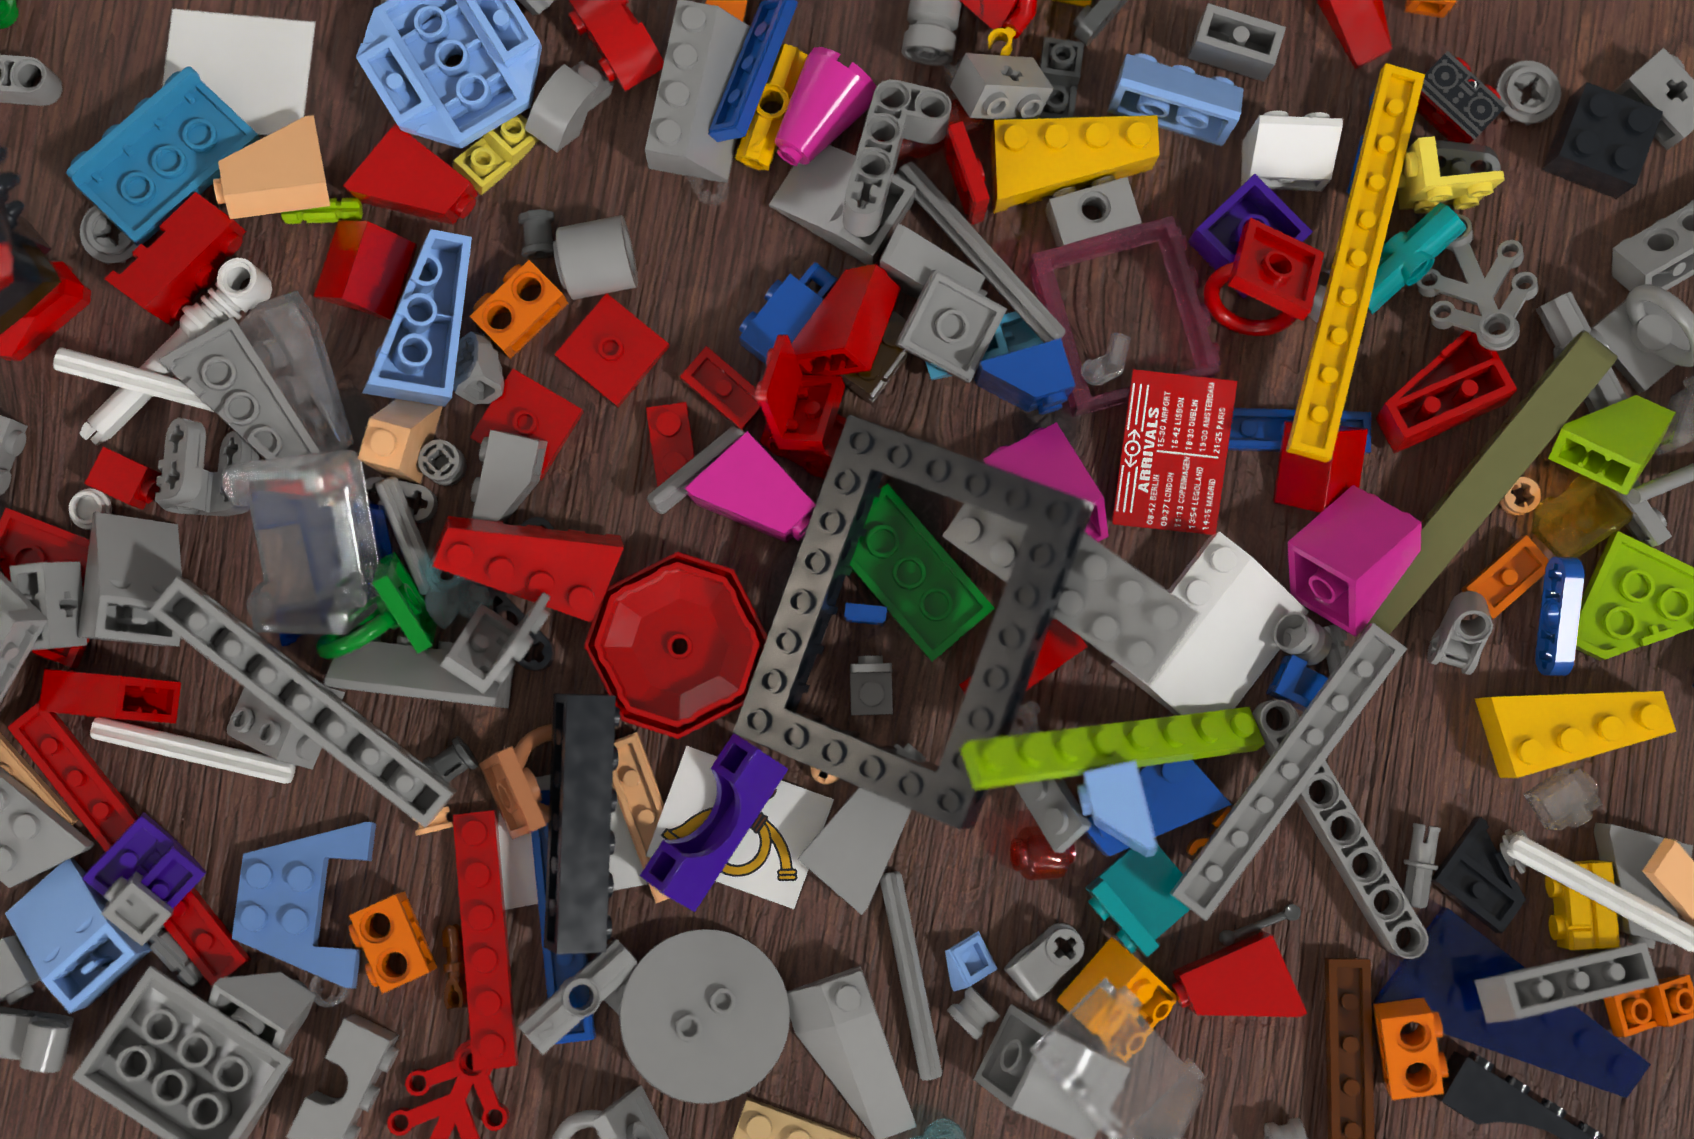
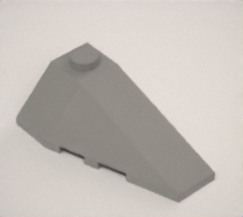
M861 965L787 991L790 1019L795 1034L874 1138L885 1139L917 1127Z

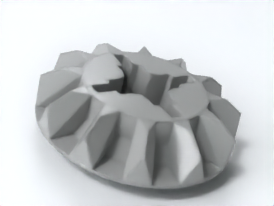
M1517 62L1509 66L1498 78L1496 91L1499 93L1501 101L1507 105L1504 112L1510 116V122L1519 121L1525 123L1526 126L1540 121L1543 122L1555 112L1561 98L1560 83L1552 70L1539 62ZM1534 82L1531 96L1535 99H1530L1523 105L1520 104L1522 93L1518 89L1523 90L1530 83Z
M94 205L87 211L81 222L80 238L82 245L93 258L108 265L118 262L126 264V260L133 256L132 251L137 246L123 232L119 234V245L111 238L106 237V234L111 232L110 225H112V222Z

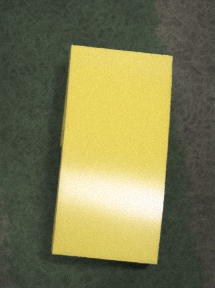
M518 114L483 135V138L453 160V169L469 180L476 191L483 195L503 178L532 149L539 139L525 130L527 119Z

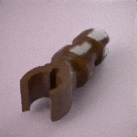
M458 924L448 925L442 931V946L446 947L447 963L443 964L444 973L448 972L449 976L444 990V1003L447 1009L468 1007L462 927Z

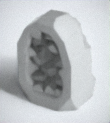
M471 331L459 341L453 389L455 394L473 404H490L502 396L504 377L502 376V366L498 358V352L494 350L490 338L484 334Z

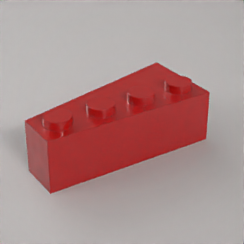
M448 516L433 553L432 567L534 603L544 592L550 596L545 607L592 623L595 613L599 610L624 545L621 536L614 534L597 535L579 530L568 529V531L544 529L543 526H517L503 524V522Z

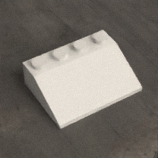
M1219 531L1208 538L1168 590L1201 614L1153 682L1147 685L1115 661L1111 665L1176 716L1234 709L1280 650L1273 638L1277 622L1290 612L1297 611L1307 615L1309 611L1251 555Z

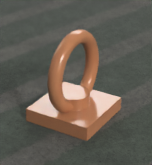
M552 724L540 726L527 733L517 743L514 750L511 746L479 763L512 840L549 823V806L541 803L542 795L537 780L531 770L525 767L529 755L536 747L545 742L552 741Z

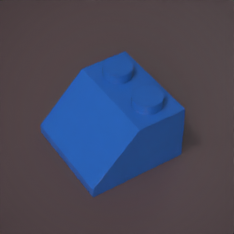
M1061 338L980 361L974 377L977 386L1026 412L1038 409L1039 415L1048 414L1063 408L1062 403L1068 400L1067 398L1076 386Z

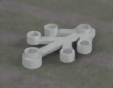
M1457 214L1465 224L1466 230L1461 234V237L1456 238L1446 249L1454 252L1467 284L1441 276L1439 271L1430 269L1417 282L1418 291L1425 297H1434L1440 293L1477 305L1481 314L1479 316L1457 310L1451 302L1439 301L1430 309L1431 322L1434 327L1447 329L1456 326L1476 333L1478 342L1486 349L1493 351L1507 349L1519 338L1520 327L1515 319L1524 302L1534 298L1538 293L1537 277L1531 272L1516 274L1511 282L1512 291L1500 310H1498L1494 297L1510 269L1518 267L1523 262V246L1516 240L1502 242L1497 249L1498 256L1484 278L1470 246L1473 239L1472 223L1468 217ZM1509 251L1517 252L1513 257L1504 256ZM1428 280L1436 281L1432 286L1423 285ZM1523 283H1529L1532 285L1528 289L1518 288V286ZM1441 312L1450 313L1446 318L1436 317ZM1495 330L1505 331L1504 333L1499 335L1491 334Z

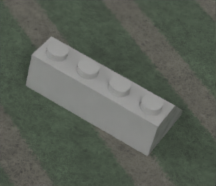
M687 0L677 1L645 146L648 169L728 183L737 138L716 142L708 133L750 26L718 6Z
M380 635L351 653L333 658L325 677L324 686L509 709L514 667L502 684L494 680L483 694L440 666L454 643L439 641L438 649L428 648L417 654L407 637L397 636V643L391 644L381 642Z

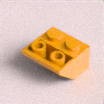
M1111 937L1056 1001L1119 1058L1125 1061L1131 1053L1141 1047L1144 1038L1156 1024L1168 1016L1172 1006L1177 1002V998L1140 960Z

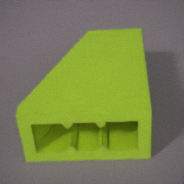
M1638 395L1632 396L1564 424L1548 459L1627 496L1660 445L1676 412Z

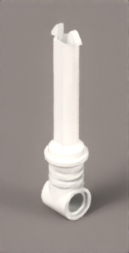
M234 258L225 262L218 271L217 282L215 283L218 288L216 290L210 288L208 290L210 296L203 295L200 298L203 302L201 305L196 302L194 305H185L182 308L185 314L180 318V328L140 368L173 377L174 374L160 362L159 358L232 317L239 320L242 317L239 313L241 310L246 313L249 309L260 308L266 304L272 293V284L268 276L244 258ZM250 278L247 287L239 290L241 283L245 279ZM119 387L87 419L88 422L83 424L80 435L87 440L97 430L98 432L90 439L95 445L111 439L153 396Z

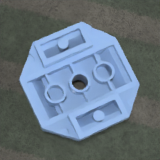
M388 0L374 8L366 29L364 41L360 44L356 59L401 131L461 149L531 107L542 45L514 0ZM451 56H463L462 61L457 66H445L446 61Z

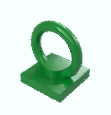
M395 552L379 560L372 581L379 595L375 597L374 601L341 619L321 636L316 645V651L320 657L324 659L341 657L371 642L389 628L395 630L401 627L417 654L433 646L438 619L424 597L419 593L417 586Z

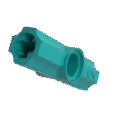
M1440 202L1407 233L1405 231L1399 232L1383 246L1367 310L1372 315L1403 286L1413 285L1422 279L1432 268L1435 261L1434 258L1466 230L1465 224L1448 205Z

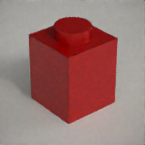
M103 446L84 484L130 506L143 510L146 503L152 502L156 493H158L157 477L161 476L162 473Z

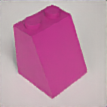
M1057 422L1046 428L1035 429L1026 438L1010 446L999 447L990 456L983 459L987 465L1094 503L1095 506L1085 533L1098 542L1109 537L1104 497Z
M748 431L685 487L690 499L697 506L786 543L793 537L797 541L804 538L816 505Z
M1352 485L1288 541L1290 594L1303 606L1357 637L1421 551V521L1415 519L1411 514L1402 512L1382 501L1378 496L1367 493Z

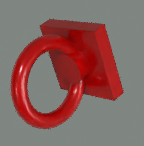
M1250 217L1242 229L1234 262L1223 265L1215 270L1206 281L1204 286L1205 306L1219 324L1236 333L1249 336H1267L1279 333L1290 327L1297 319L1303 321L1311 312L1324 252ZM1228 282V286L1282 312L1273 318L1265 320H1252L1240 317L1224 306L1220 298V290Z

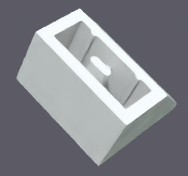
M1269 111L1259 115L1242 141L1241 186L1256 174L1270 189L1322 191L1332 178L1343 119L1330 118L1329 114L1322 112L1309 113L1304 117L1289 116L1285 111Z

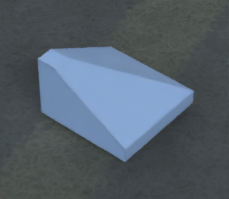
M979 931L945 951L950 985L953 991L966 989L998 969Z

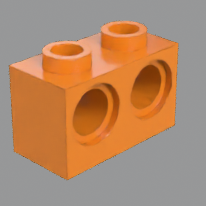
M530 260L523 266L517 264L512 267L503 278L504 284L493 294L491 292L484 294L473 307L474 312L470 315L474 323L510 359L569 304L563 293ZM530 285L541 287V293L535 300L525 301L522 299V293L526 287ZM498 314H511V322L506 328H493V320Z
M405 891L349 915L352 922L349 925L350 936L357 948H363L369 962L365 964L367 976L374 987L379 986L382 994L438 968ZM377 913L386 915L390 921V930L386 936L378 934L373 927V919ZM393 952L401 953L406 958L407 969L404 974L395 973L391 969L389 959Z
M1424 997L1373 1004L1383 1083L1391 1099L1399 1100L1444 1094L1442 1078L1448 1077V1067L1443 1051L1438 1052L1436 1038L1443 1037L1442 1023L1438 1011L1432 1012ZM1409 1022L1419 1023L1417 1029L1412 1033H1400L1405 1024ZM1424 1063L1419 1072L1413 1074L1406 1073L1407 1068L1411 1064Z

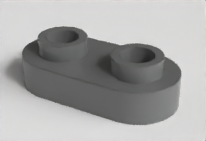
M1099 0L1093 8L1086 5L1073 22V25L1077 27L1074 37L1084 42L1085 46H1088L1128 0Z
M1436 141L1437 155L1443 156L1438 161L1440 176L1501 170L1495 151L1488 146ZM1476 160H1483L1479 166H1470Z

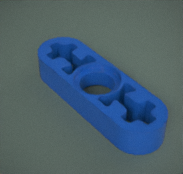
M1553 557L1548 561L1545 569L1535 653L1536 666L1542 675L1566 676L1571 672L1574 665L1584 584V568L1581 561L1576 557Z

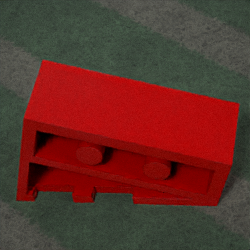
M197 192L190 196L160 225V229L164 233L147 248L140 244L132 251V255L137 259L120 275L112 270L104 278L142 308L171 327L176 321H180V318L185 314L182 308L185 305H192V300L199 291L212 284L218 273L217 268L226 257H230L238 251L243 242L242 237L246 233V230L235 220L230 219L227 214Z
M1465 330L1455 341L1444 348L1432 362L1420 370L1386 401L1375 419L1395 454L1504 406L1516 392L1517 387L1498 353L1481 346L1477 340L1476 333Z

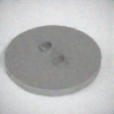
M704 929L683 932L672 936L655 946L643 957L626 983L620 1004L619 1020L621 1037L626 1053L638 1073L651 1086L661 1093L680 1101L706 1104L737 1097L749 1091L767 1076L783 1051L789 1030L790 1011L787 992L781 976L773 963L760 949L737 935L719 930Z

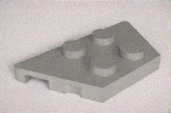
M0 767L1 882L9 888L14 887L62 864L78 854L90 850L94 846L92 841Z

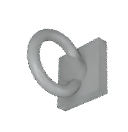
M1643 284L1634 287L1628 293L1626 300L1591 327V329H1595L1603 335L1610 350L1618 356L1614 366L1638 394L1646 391L1676 365L1683 367L1694 366V313L1679 298L1658 286Z
M642 1085L625 1093L604 1111L584 1110L572 1114L559 1125L552 1139H571L577 1131L591 1127L596 1129L601 1139H669Z

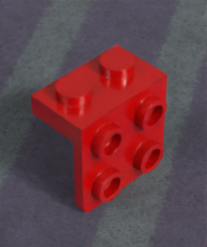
M779 334L774 347L768 350L767 368L763 380H759L756 386V402L763 409L767 429L769 432H772L778 449L826 452L845 390L842 376L803 375L789 336Z

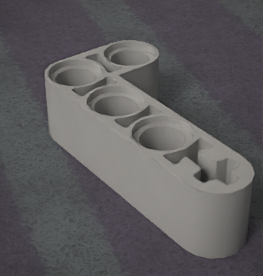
M892 79L877 85L845 192L843 225L850 234L865 237L873 234L878 229L903 138L925 144L938 143L945 138L951 113V100L944 92ZM862 200L869 202L865 209L861 208Z
M0 1006V1058L21 1060L20 1067L30 1071H60L65 1063L74 1019L61 1014Z

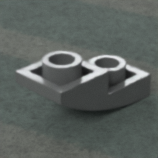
M1044 37L1039 67L1054 89L1038 119L1074 118L1084 42Z

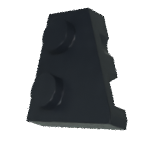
M1475 817L1432 876L1431 882L1495 933H1503L1526 899L1517 881L1511 878L1509 865L1505 861L1502 852L1496 850L1486 831L1489 828L1487 822L1482 817Z

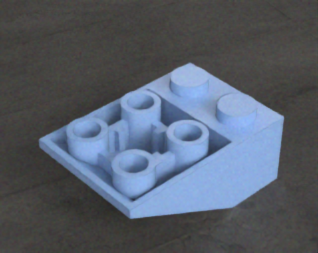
M73 857L59 864L5 913L41 981L69 1013L84 1009L93 1004L151 951L150 945L147 942L141 946L101 914L108 900L82 879L86 872Z

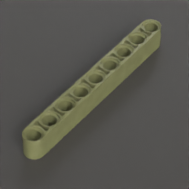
M1585 330L1579 332L1568 343L1421 521V551L1368 624L1374 623L1387 634H1390L1612 367L1618 357L1615 353Z

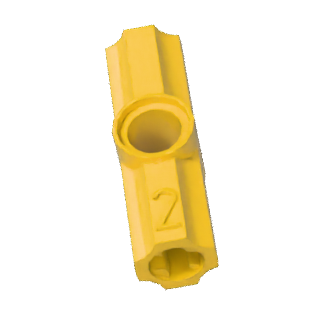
M785 43L781 45L747 134L740 141L735 158L747 167L769 171L777 148L775 144L776 135L808 56L797 47ZM769 101H776L782 105L781 110L773 114L766 113L761 108Z

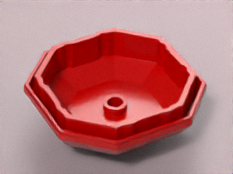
M676 552L607 588L600 608L596 611L584 647L608 695L616 696L615 706L620 709L621 721L680 739L743 706L768 636L734 569ZM677 639H684L688 644L687 651L683 654H676L673 651L672 646Z

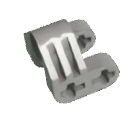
M183 418L173 420L166 433L164 459L158 462V469L162 472V476L157 477L156 485L161 489V492L156 493L155 502L164 510L178 514L232 516L247 512L255 500L259 453L239 434L232 431L225 436L221 443L218 472H209L203 469L206 444L204 426L200 422Z

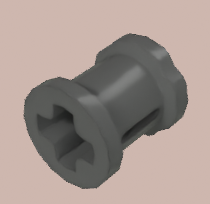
M529 210L518 215V222L523 225L525 247L521 250L523 258L547 259L554 257L551 223L555 220L554 212L548 210Z
M458 736L452 739V745L435 757L431 758L428 756L423 759V764L447 783L468 768L474 770L479 766L471 749Z

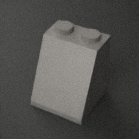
M1011 1004L973 1080L1010 1109L1076 1139H1094L1097 1132L1103 1126L1105 1115L1115 1094L1122 1087L1123 1078L1129 1067L1108 1053Z

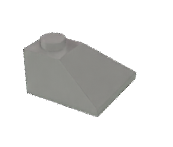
M277 972L219 978L213 986L208 1003L284 1053L306 1020L316 995L309 991L302 982L290 979L283 973Z

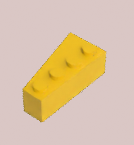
M1158 115L994 120L990 135L993 213L1007 210L1008 207L1018 204L1040 201L1044 197L1051 196L1064 188L1076 187V190H1081V187L1091 185L1092 182L1102 177L1114 176L1116 180L1152 170L1160 155Z

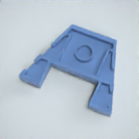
M363 822L244 853L232 939L342 987L356 989L361 950L318 947L328 860L372 861L376 824L373 822Z

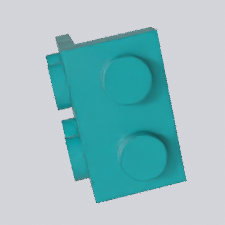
M1157 843L1155 855L1145 857L1130 848L1085 887L1092 896L1087 902L1103 921L1110 917L1120 930L1115 935L1131 954L1138 950L1146 957L1160 946L1155 940L1190 910L1169 894L1183 874Z

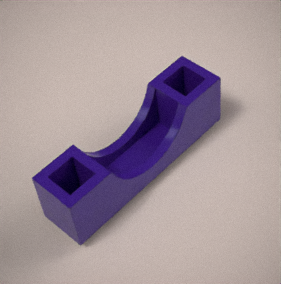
M734 733L710 768L716 780L717 793L714 806L705 822L688 836L675 840H663L639 875L663 895L694 912L788 771V768Z

